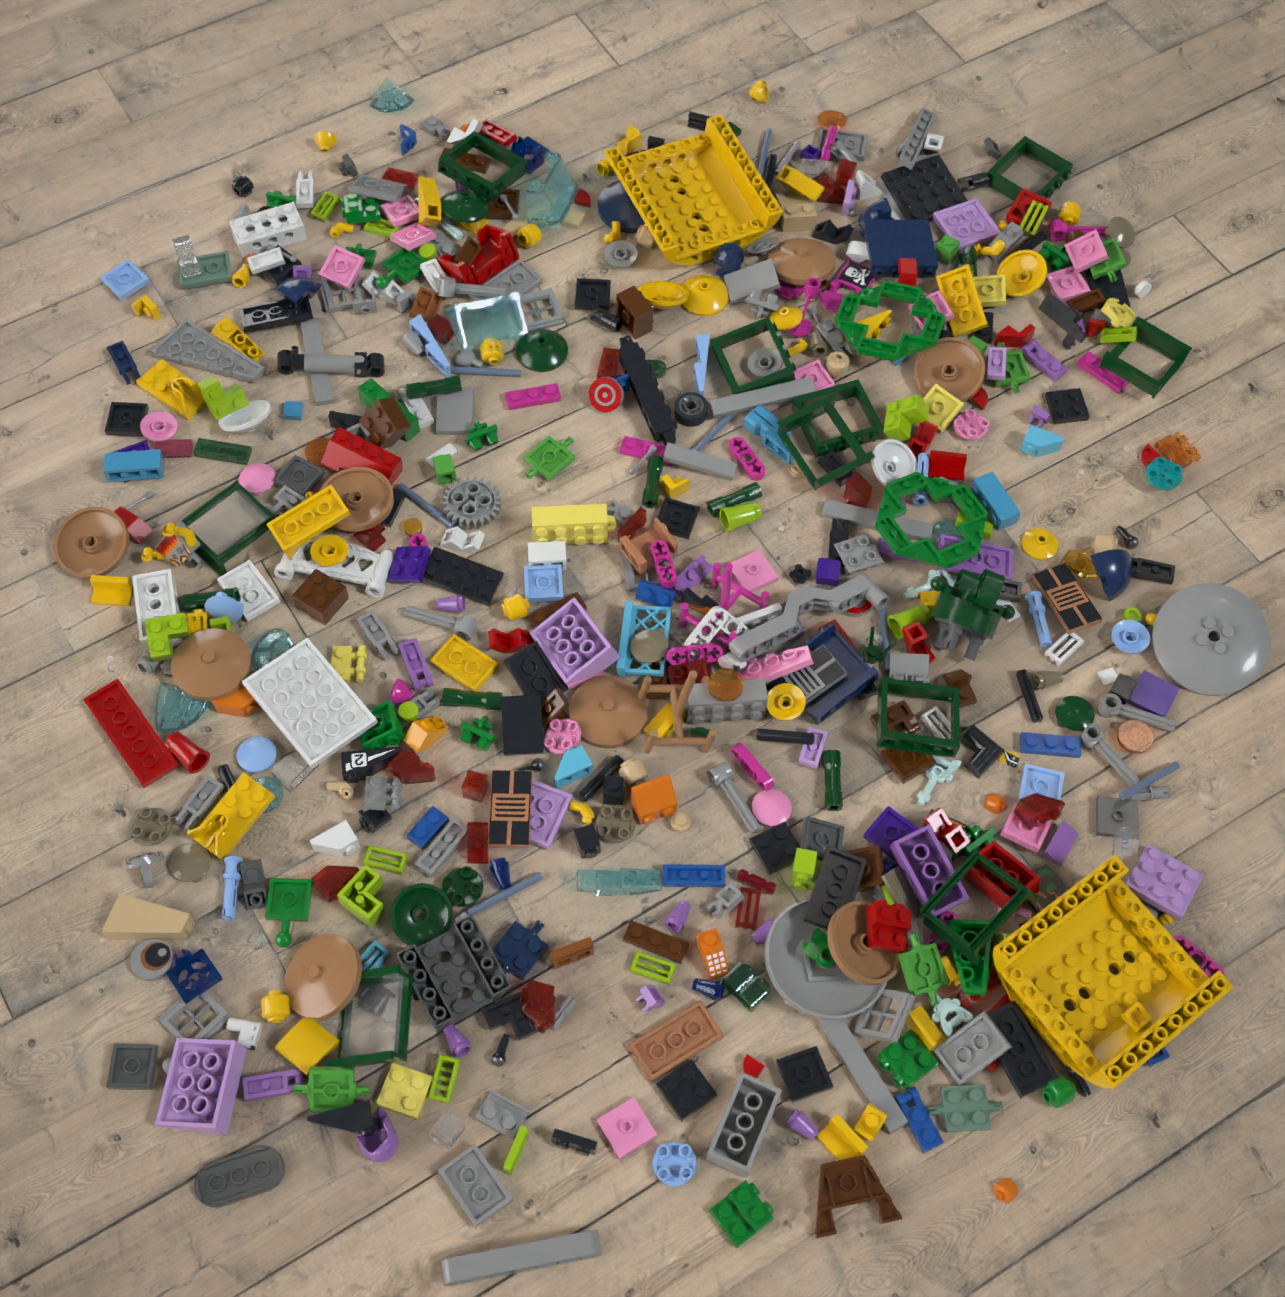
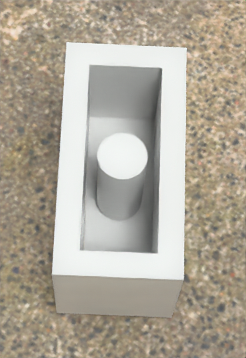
M535 541L528 543L529 566L561 564L562 570H567L565 541Z

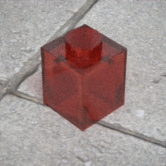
M841 159L836 174V185L847 187L849 179L854 180L857 162Z
M438 314L427 324L435 340L443 345H446L455 335L454 323Z
M468 770L461 787L463 797L482 803L489 786L488 775Z

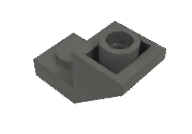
M261 859L240 863L247 909L266 907L268 894Z

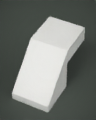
M472 119L466 133L454 127L447 142L456 145L473 131L479 133L483 124Z
M928 133L924 149L940 152L944 136Z
M851 241L846 255L857 263H861L866 259L869 261L866 243Z
M374 271L370 272L361 285L371 295V287H374L376 298L395 305L396 297L404 293V291L394 280L389 281V284L384 289H379L375 284L378 275Z
M456 526L445 531L440 546L468 554L479 550L485 534L481 531L467 534Z

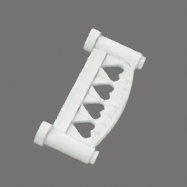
M310 540L297 550L292 560H289L284 553L281 562L276 565L274 570L276 577L289 581L292 579L294 572L311 575L315 569H318L336 580L367 585L365 592L369 596L381 598L386 590L384 585L394 554L390 550H384L381 554H377L364 547L347 543L349 549L347 557L355 558L352 563L345 568L342 567L341 563L335 566H322L313 559L306 561L304 551L311 549L315 541ZM364 559L366 562L372 561L373 564L364 571H361L358 561Z

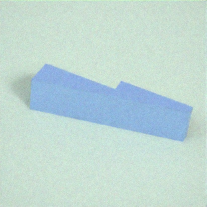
M419 314L409 321L410 331L418 333L422 344L425 346L426 357L446 377H450V364Z
M710 334L696 335L695 347L698 363H694L693 375L696 391L702 396L704 395Z

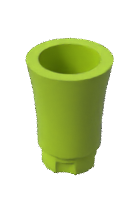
M757 502L733 507H722L719 511L721 524L727 533L762 519L760 505Z
M920 604L900 613L889 615L887 617L888 628L895 638L901 640L903 638L901 631L903 628L917 621L922 626L931 620L930 610L926 605Z

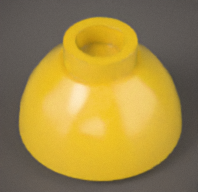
M763 79L756 82L753 88L749 90L751 99L754 98L763 103L768 101L769 90L767 83Z
M319 131L315 134V141L322 152H330V149L335 146L338 139L334 133L328 131Z

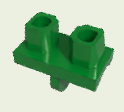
M276 190L274 192L267 191L266 206L270 208L294 202L296 206L295 195L284 196L280 191Z
M1047 241L1044 242L1039 254L1045 261L1050 262L1049 268L1053 272L1066 269V264L1069 261V257L1064 253L1066 248L1063 245L1057 248Z
M357 243L356 248L346 246L345 250L364 257L366 260L363 265L365 269L371 270L373 268L377 255L376 250L363 249L362 244Z
M478 420L473 421L474 426L469 428L471 434L466 435V445H470L472 450L476 452L483 448L481 443L483 439H487L489 446L498 443V428L496 424L487 427L486 422L480 424Z
M483 716L480 720L474 718L473 723L478 725L477 728L463 721L461 722L460 727L463 729L459 739L470 744L474 735H478L480 738L476 747L487 751L492 742L496 744L498 738L484 731L485 729L491 731L493 727L488 724L489 718Z
M971 825L966 826L965 832L971 841L959 851L961 855L967 854L969 857L975 850L978 853L981 851L978 847L979 845L983 844L986 847L993 840L997 843L994 834L997 832L994 827L990 830L986 829L979 834L982 830L979 825L975 828Z

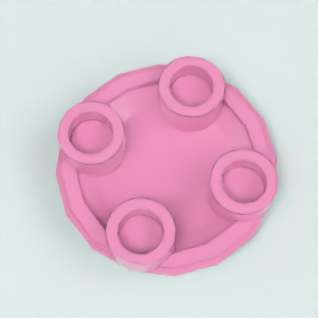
M967 409L965 413L958 415L954 419L953 427L959 436L975 440L986 435L989 421L977 414L973 409Z
M251 464L240 473L239 482L249 493H252L254 496H260L274 485L275 471L267 464Z
M570 719L552 720L550 727L545 733L544 745L550 752L555 754H564L568 749L576 747L582 733L579 724Z
M775 789L759 792L752 802V814L762 824L772 827L786 822L792 811L789 798L781 791Z

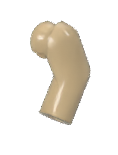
M346 781L327 782V791H338L347 800L354 796L353 788Z

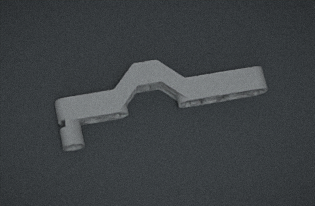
M861 574L831 590L802 586L788 593L783 614L734 638L729 644V649L741 662H745L795 637L802 628L797 622L798 617L813 609L840 614L868 600L880 611L888 606L890 598L880 588H877V585L866 574Z

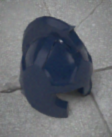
M882 198L868 207L859 218L858 224L860 228L863 219H894L891 217L892 209L887 198Z
M724 243L716 251L713 263L722 267L717 269L716 275L724 277L726 274L740 270L741 264L744 261V251L739 245Z

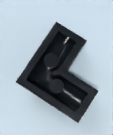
M972 725L961 739V742L975 752L964 764V767L977 778H980L1005 751L975 725Z

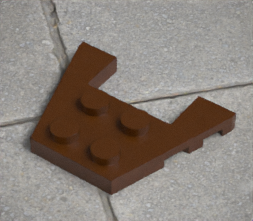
M865 1155L820 1165L816 1239L837 1234L831 1211L836 1208L875 1200L881 1224L902 1219V1215L896 1209L892 1202L893 1200L885 1191L879 1177Z

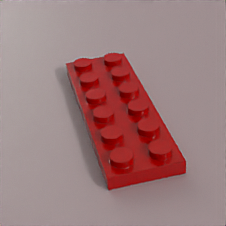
M119 679L114 680L83 699L143 788H146L179 767Z

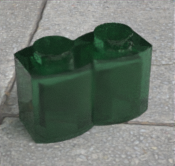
M740 961L723 977L721 984L752 1013L770 995V985L765 979L756 977L754 969L749 964H743Z

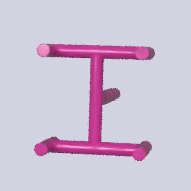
M714 563L711 585L713 588H717L719 582L722 583L720 607L728 611L740 595L758 604L759 610L767 607L769 598L767 591H763L761 597L732 581L733 565L731 563L725 565L724 575L720 574V563ZM682 603L680 626L685 628L689 622L697 627L701 621L688 613L689 605L687 603ZM718 612L715 614L716 618L720 619L722 617ZM710 620V623L715 626L716 624ZM704 626L702 631L709 634L711 628L710 626ZM717 632L713 638L727 645L728 653L731 651L729 644L737 637V633L731 632L728 638L722 633Z

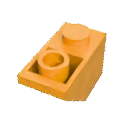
M438 716L413 721L403 741L416 752L429 749L450 727Z

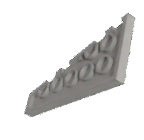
M187 318L150 350L151 356L252 383L266 372L265 367Z

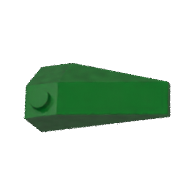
M950 919V928L970 943L990 921ZM995 934L978 951L983 960L978 966L974 965L951 946L964 994L986 995L993 959Z

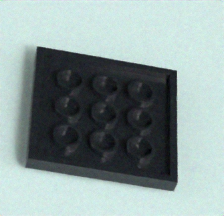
M939 154L915 162L912 170L902 166L884 172L880 177L906 220L931 221L934 220V212L968 201Z

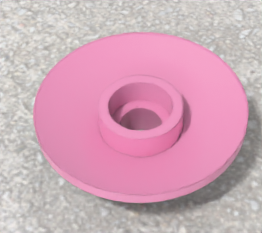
M161 411L147 414L140 423L142 434L152 441H166L176 434L178 428L176 419L169 413Z

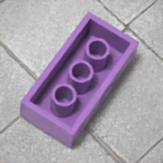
M930 824L894 841L889 846L921 907L955 872ZM961 881L952 888L930 913L937 917L970 899Z

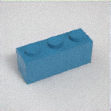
M161 449L105 453L104 473L108 482L164 478V457Z
M993 471L973 479L971 492L986 509L990 522L995 525L997 530L999 531L1016 524L1021 512Z

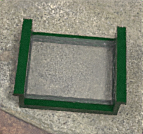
M236 480L184 518L182 522L188 529L193 530L195 537L200 542V546L195 553L219 576L227 573L224 563L270 530L267 523L276 517Z
M401 965L362 970L359 987L350 1003L342 1010L338 1058L326 1060L325 1067H359L394 1061L407 1062L413 976L402 971Z

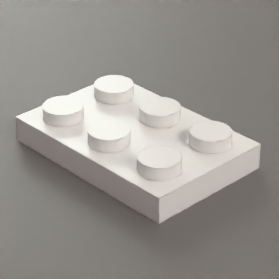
M250 560L217 578L218 583L223 589L232 587L239 589L240 602L244 604L243 616L247 622L280 603L279 597Z

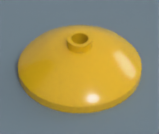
M1020 250L1010 254L1003 260L998 268L997 275L1005 274L1006 295L1016 298L1025 297L1034 293L1042 286L1047 276V264L1039 253L1033 250Z
M696 275L682 283V286L689 291V298L682 304V307L691 314L713 316L723 311L728 305L729 294L727 286L722 280L714 276Z
M651 281L638 287V291L643 293L647 302H650L654 308L660 310L682 305L689 298L687 288L674 282Z

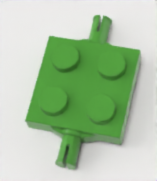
M1116 238L1102 241L1109 258L1089 267L1093 279L1108 275L1110 282H1113V279L1116 281L1117 277L1114 272L1127 267Z
M1003 342L997 345V347L1006 348ZM1006 350L1005 380H994L995 386L1011 385L1013 393H1019L1020 388L1018 384L1030 382L1031 377L1022 351Z
M551 436L546 437L524 456V461L532 467L525 473L526 477L531 479L535 474L539 473L549 481L555 478L575 460V455L567 449L574 442L573 439L568 436L563 442H559Z
M917 933L908 935L912 948L907 952L898 954V958L909 993L914 996L921 993L927 994L931 1006L940 1004L935 991L942 986L948 985L949 982L936 943L920 945Z
M310 1066L308 1084H294L293 1088L294 1094H307L311 1112H326L355 1104L356 1095H370V1086H357L355 1067Z

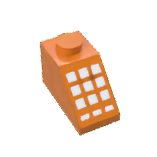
M717 928L696 934L695 943L709 980L729 975L730 971L724 946Z

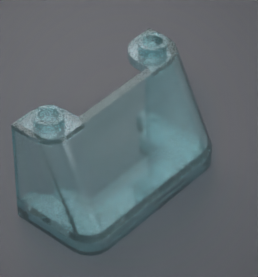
M547 151L544 156L548 175L545 182L533 181L526 189L528 224L533 223L538 226L558 228L563 224L578 193V186L561 155L555 151Z
M518 292L471 303L456 304L445 308L446 316L458 344L465 351L475 349L474 345L482 344L487 338L502 340L512 337L513 341L521 339L522 335L528 333Z

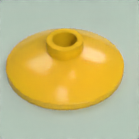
M784 306L778 308L777 311H773L769 318L772 323L775 322L778 330H789L800 324L803 315L797 307Z
M1043 528L1028 530L1021 540L1024 552L1036 560L1052 558L1057 553L1059 547L1056 536Z
M337 535L319 537L313 542L310 549L312 559L322 566L340 564L346 559L349 551L347 542Z
M783 683L769 691L767 695V709L774 718L781 721H790L799 717L804 711L806 700L804 693L799 687ZM788 702L790 705L784 707L783 703Z

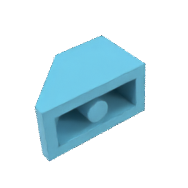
M1030 425L1020 451L1034 457L1060 451L1064 437Z
M582 745L572 747L564 753L555 776V787L557 789L593 773V764Z

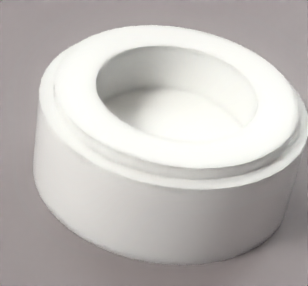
M1146 280L1140 282L1135 289V295L1139 298L1145 297L1151 290L1152 285Z

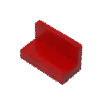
M931 450L928 477H944L950 480L964 481L967 454Z

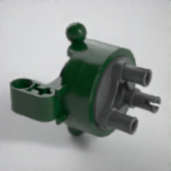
M961 569L953 587L945 583L942 577H934L930 585L934 591L939 592L930 616L939 622L937 628L939 631L932 646L942 650L949 649L954 652L959 635L966 637L970 642L963 657L975 661L981 645L983 646L985 639H993L1001 617L1009 620L1015 615L1013 606L996 604L1005 581V576L989 569H985L981 576L966 569Z

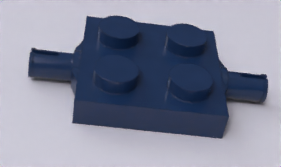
M537 920L531 930L515 921L492 949L505 974L509 972L524 980L549 948V945L537 935L544 927L541 921Z

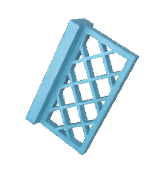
M625 601L618 653L620 658L617 661L618 677L626 678V674L664 677L666 655L663 661L658 662L661 665L660 670H652L648 666L652 663L644 662L641 663L642 666L638 669H631V663L636 660L634 656L632 657L630 645L631 640L636 635L635 630L641 626L644 630L649 629L645 623L650 619L657 623L651 629L657 630L661 627L668 640L672 613L671 607L634 605L633 602ZM637 612H646L648 616L640 620L637 617ZM659 613H667L666 618L662 621H659L655 616Z

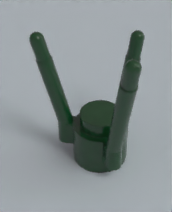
M971 246L965 247L962 254H959L952 270L957 269L961 261L965 264L973 263L974 277H977L976 249Z
M873 626L870 630L868 647H862L863 660L869 664H875L878 660H883L884 656L896 645V641H893L881 653L879 647L873 644L875 629Z

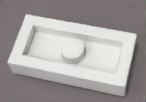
M435 258L422 263L420 269L436 295H438L439 277L447 276Z

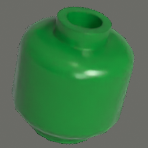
M1059 1075L1057 1079L1049 1081L1048 1085L1042 1088L1044 1101L1055 1108L1062 1107L1072 1102L1075 1098L1076 1087L1073 1081L1062 1075Z

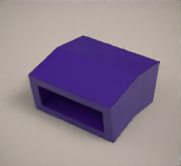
M818 558L816 584L836 586L839 581L841 561Z

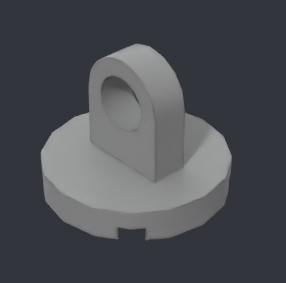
M161 850L156 851L157 855L146 853L129 859V863H127V860H123L121 862L122 869L139 867L145 889L152 888L154 883L149 864L164 859V854Z

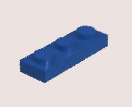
M1021 732L1020 753L1080 758L1081 737Z
M663 865V887H725V865Z

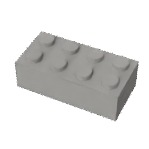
M765 678L694 684L685 708H687V723H719L725 720L740 721L750 718L758 720L765 717L768 702Z
M741 1072L707 1152L706 1160L747 1178L781 1096L782 1089Z

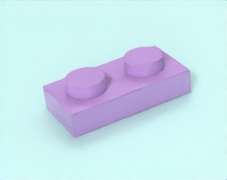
M849 179L842 209V215L848 216L849 209L853 210L854 200L852 197L855 198L857 188L854 187L855 180Z
M989 347L987 379L1005 380L1006 348Z
M809 727L807 733L814 734V744H803L798 764L817 769L828 732Z

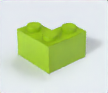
M214 376L197 383L211 415L217 420L250 405L243 389L238 384L223 389L220 381Z
M919 394L887 403L883 432L889 439H895L900 442L910 440L911 426L927 421L929 406Z
M185 613L144 619L150 657L155 662L172 659L174 654L172 639L191 636L188 616Z
M796 849L790 880L791 887L800 891L806 889L813 891L822 862L816 860L817 851Z
M365 864L337 894L339 902L370 928L385 914L383 904L374 897L383 887L382 878Z

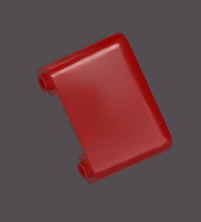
M488 224L483 226L477 233V241L482 246V249L470 265H466L464 262L453 263L454 258L450 254H443L436 260L442 270L449 277L454 278L456 283L483 285L519 260V253L510 231Z

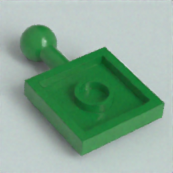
M402 248L382 262V268L389 273L386 276H378L375 284L379 289H384L389 284V281L396 277L407 285L423 273L420 265L428 260L413 250L408 251Z
M270 878L265 918L266 920L282 921L281 932L275 937L276 944L281 948H286L292 943V935L289 933L291 921L308 922L313 889L312 879Z

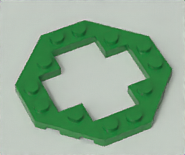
M884 281L880 283V286L874 288L870 286L859 290L858 294L852 295L850 293L845 295L835 316L834 323L859 354L895 361L936 346L946 317L936 310V305L924 296L921 288ZM881 297L913 303L911 315L927 318L920 336L902 333L899 344L867 338L869 325L853 321L860 304L877 308Z
M914 472L886 484L875 528L895 554L948 569L978 556L988 512L966 485L959 484L957 486L950 484L945 479L938 477L932 479L925 477L923 473ZM922 490H926L935 502L951 497L968 518V521L958 524L956 528L964 540L941 550H937L928 537L912 543L894 520L905 515L907 511L899 499Z

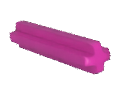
M831 125L829 127L820 156V163L827 164L831 155L830 147L834 145L838 132L837 126Z

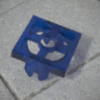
M203 948L194 954L190 950L183 949L181 957L175 954L173 957L175 966L165 972L185 1004L223 980ZM197 962L206 964L201 969H193L192 967ZM186 969L188 972L186 979L179 983V975ZM199 973L198 980L190 979L193 974Z

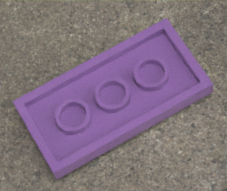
M941 534L938 550L964 539ZM981 542L977 557L948 569L938 566L937 569L959 573L961 569H966L980 576L985 569H989L1004 575L1005 580H1012L1013 549Z

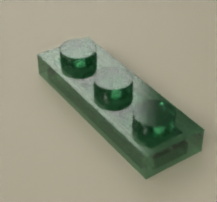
M198 438L193 454L195 457L247 465L252 448L246 445Z

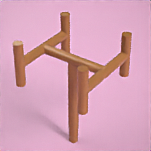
M690 671L684 685H650L652 678L649 676L644 678L638 699L640 701L645 700L649 692H670L675 737H657V730L652 729L643 749L646 754L651 752L653 746L703 745L701 748L702 752H709L717 735L715 729H710L707 737H683L681 714L695 684L696 671ZM704 676L701 680V683L710 682L708 676Z

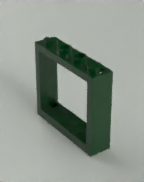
M473 131L443 154L438 162V172L491 202L525 175L527 168L526 159L476 131ZM474 147L511 169L492 183L455 161Z
M1024 136L987 172L989 186L1015 201L1023 188L1001 175L1024 153H1027L1058 172L1037 193V195L1045 199H1050L1054 191L1060 189L1063 182L1069 179V176L1072 174L1073 164Z
M769 316L710 340L714 354L733 395L795 380V364L789 361V351L787 348H783V339L781 335H777V326L775 322H771ZM769 331L785 368L738 386L722 349Z
M859 379L793 398L791 409L795 413L832 393L836 397V402L856 396L872 427L852 432L860 445L882 439L884 427ZM811 421L800 426L816 458L826 455L832 450L834 452H841L850 448L842 435L820 441Z
M882 677L878 686L876 747L955 758L960 748L959 688ZM887 693L950 702L951 739L887 730Z

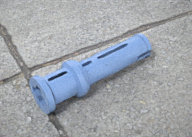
M920 453L918 455L917 472L922 473V467H924L923 474L925 477H928L929 455L927 453ZM922 490L915 493L912 499L913 504L926 506L929 503L928 492Z
M1032 591L1025 595V600L1028 601L1030 608L1028 612L1033 617L1041 648H1047L1052 645V641L1044 616L1046 608L1042 605L1041 592Z
M227 856L224 858L226 866L222 879L225 882L221 918L227 921L235 920L238 882L242 878L240 875V863L243 862V859L238 856Z

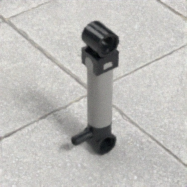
M292 346L291 351L281 350L278 352L277 371L283 375H290L294 372L354 373V377H367L368 374L371 377L377 378L385 373L384 356L380 353H371L367 356V352H354V356L299 354L298 346Z

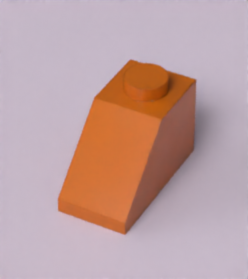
M243 685L230 696L212 701L217 713L239 717L252 715L261 708Z

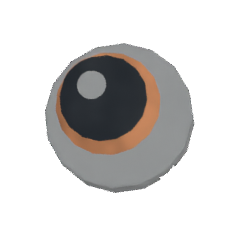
M160 939L142 941L131 954V968L140 979L145 981L159 980L160 977L166 976L173 967V951L165 941Z

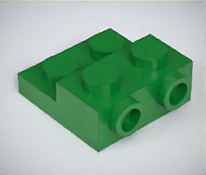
M350 193L344 195V199H341L343 218L347 219V224L381 221L378 198L368 197L361 199L360 194Z
M390 699L369 709L378 723L360 735L362 747L368 750L384 748L388 745H397L399 740L404 738L402 723L397 718L394 702Z
M911 1029L902 1035L897 1043L889 1044L877 1056L879 1065L885 1071L888 1070L893 1076L895 1084L905 1091L910 1089L939 1064L937 1059Z
M746 1180L709 1209V1212L736 1249L771 1223L774 1218L772 1216L774 1210L767 1201L763 1203L758 1197L760 1192L753 1182L749 1184Z

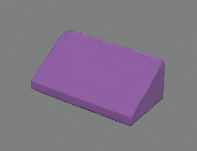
M1062 820L1042 857L1061 867L1078 833L1067 822Z

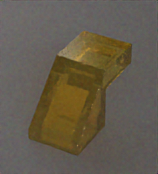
M1084 549L1068 550L1060 562L1061 564L1066 563L1071 571L1083 578H1099L1092 560L1089 559Z

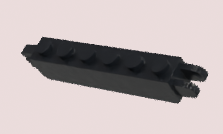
M629 335L619 338L621 346L619 349L620 365L624 374H629L631 390L654 441H662L666 446L668 442L675 444L676 429H678L677 423L670 416L671 410L669 405H666L664 402L663 391L657 387L658 381L656 376H652V368L650 363L645 360L644 349L639 347L638 342L634 343Z

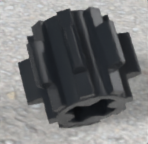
M245 175L243 177L239 176L232 181V190L240 198H245L253 192V182H251L249 177Z

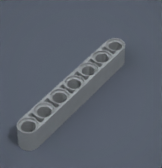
M591 1230L448 1258L441 1261L444 1286H455L601 1256L602 1253L598 1231Z

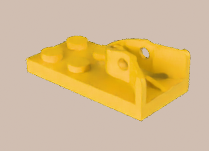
M969 264L936 276L940 292L954 315V318L949 320L954 337L958 338L988 327Z
M163 359L136 380L138 386L188 421L207 405L197 383Z
M329 485L267 523V526L289 560H292L297 550L309 542L310 539L351 514L333 486Z
M243 772L201 825L193 830L188 829L187 834L224 862V858L232 852L276 796Z

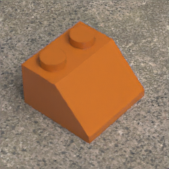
M669 774L631 787V806L639 825L644 823L651 824L658 818L663 816L670 817L677 812L678 802Z

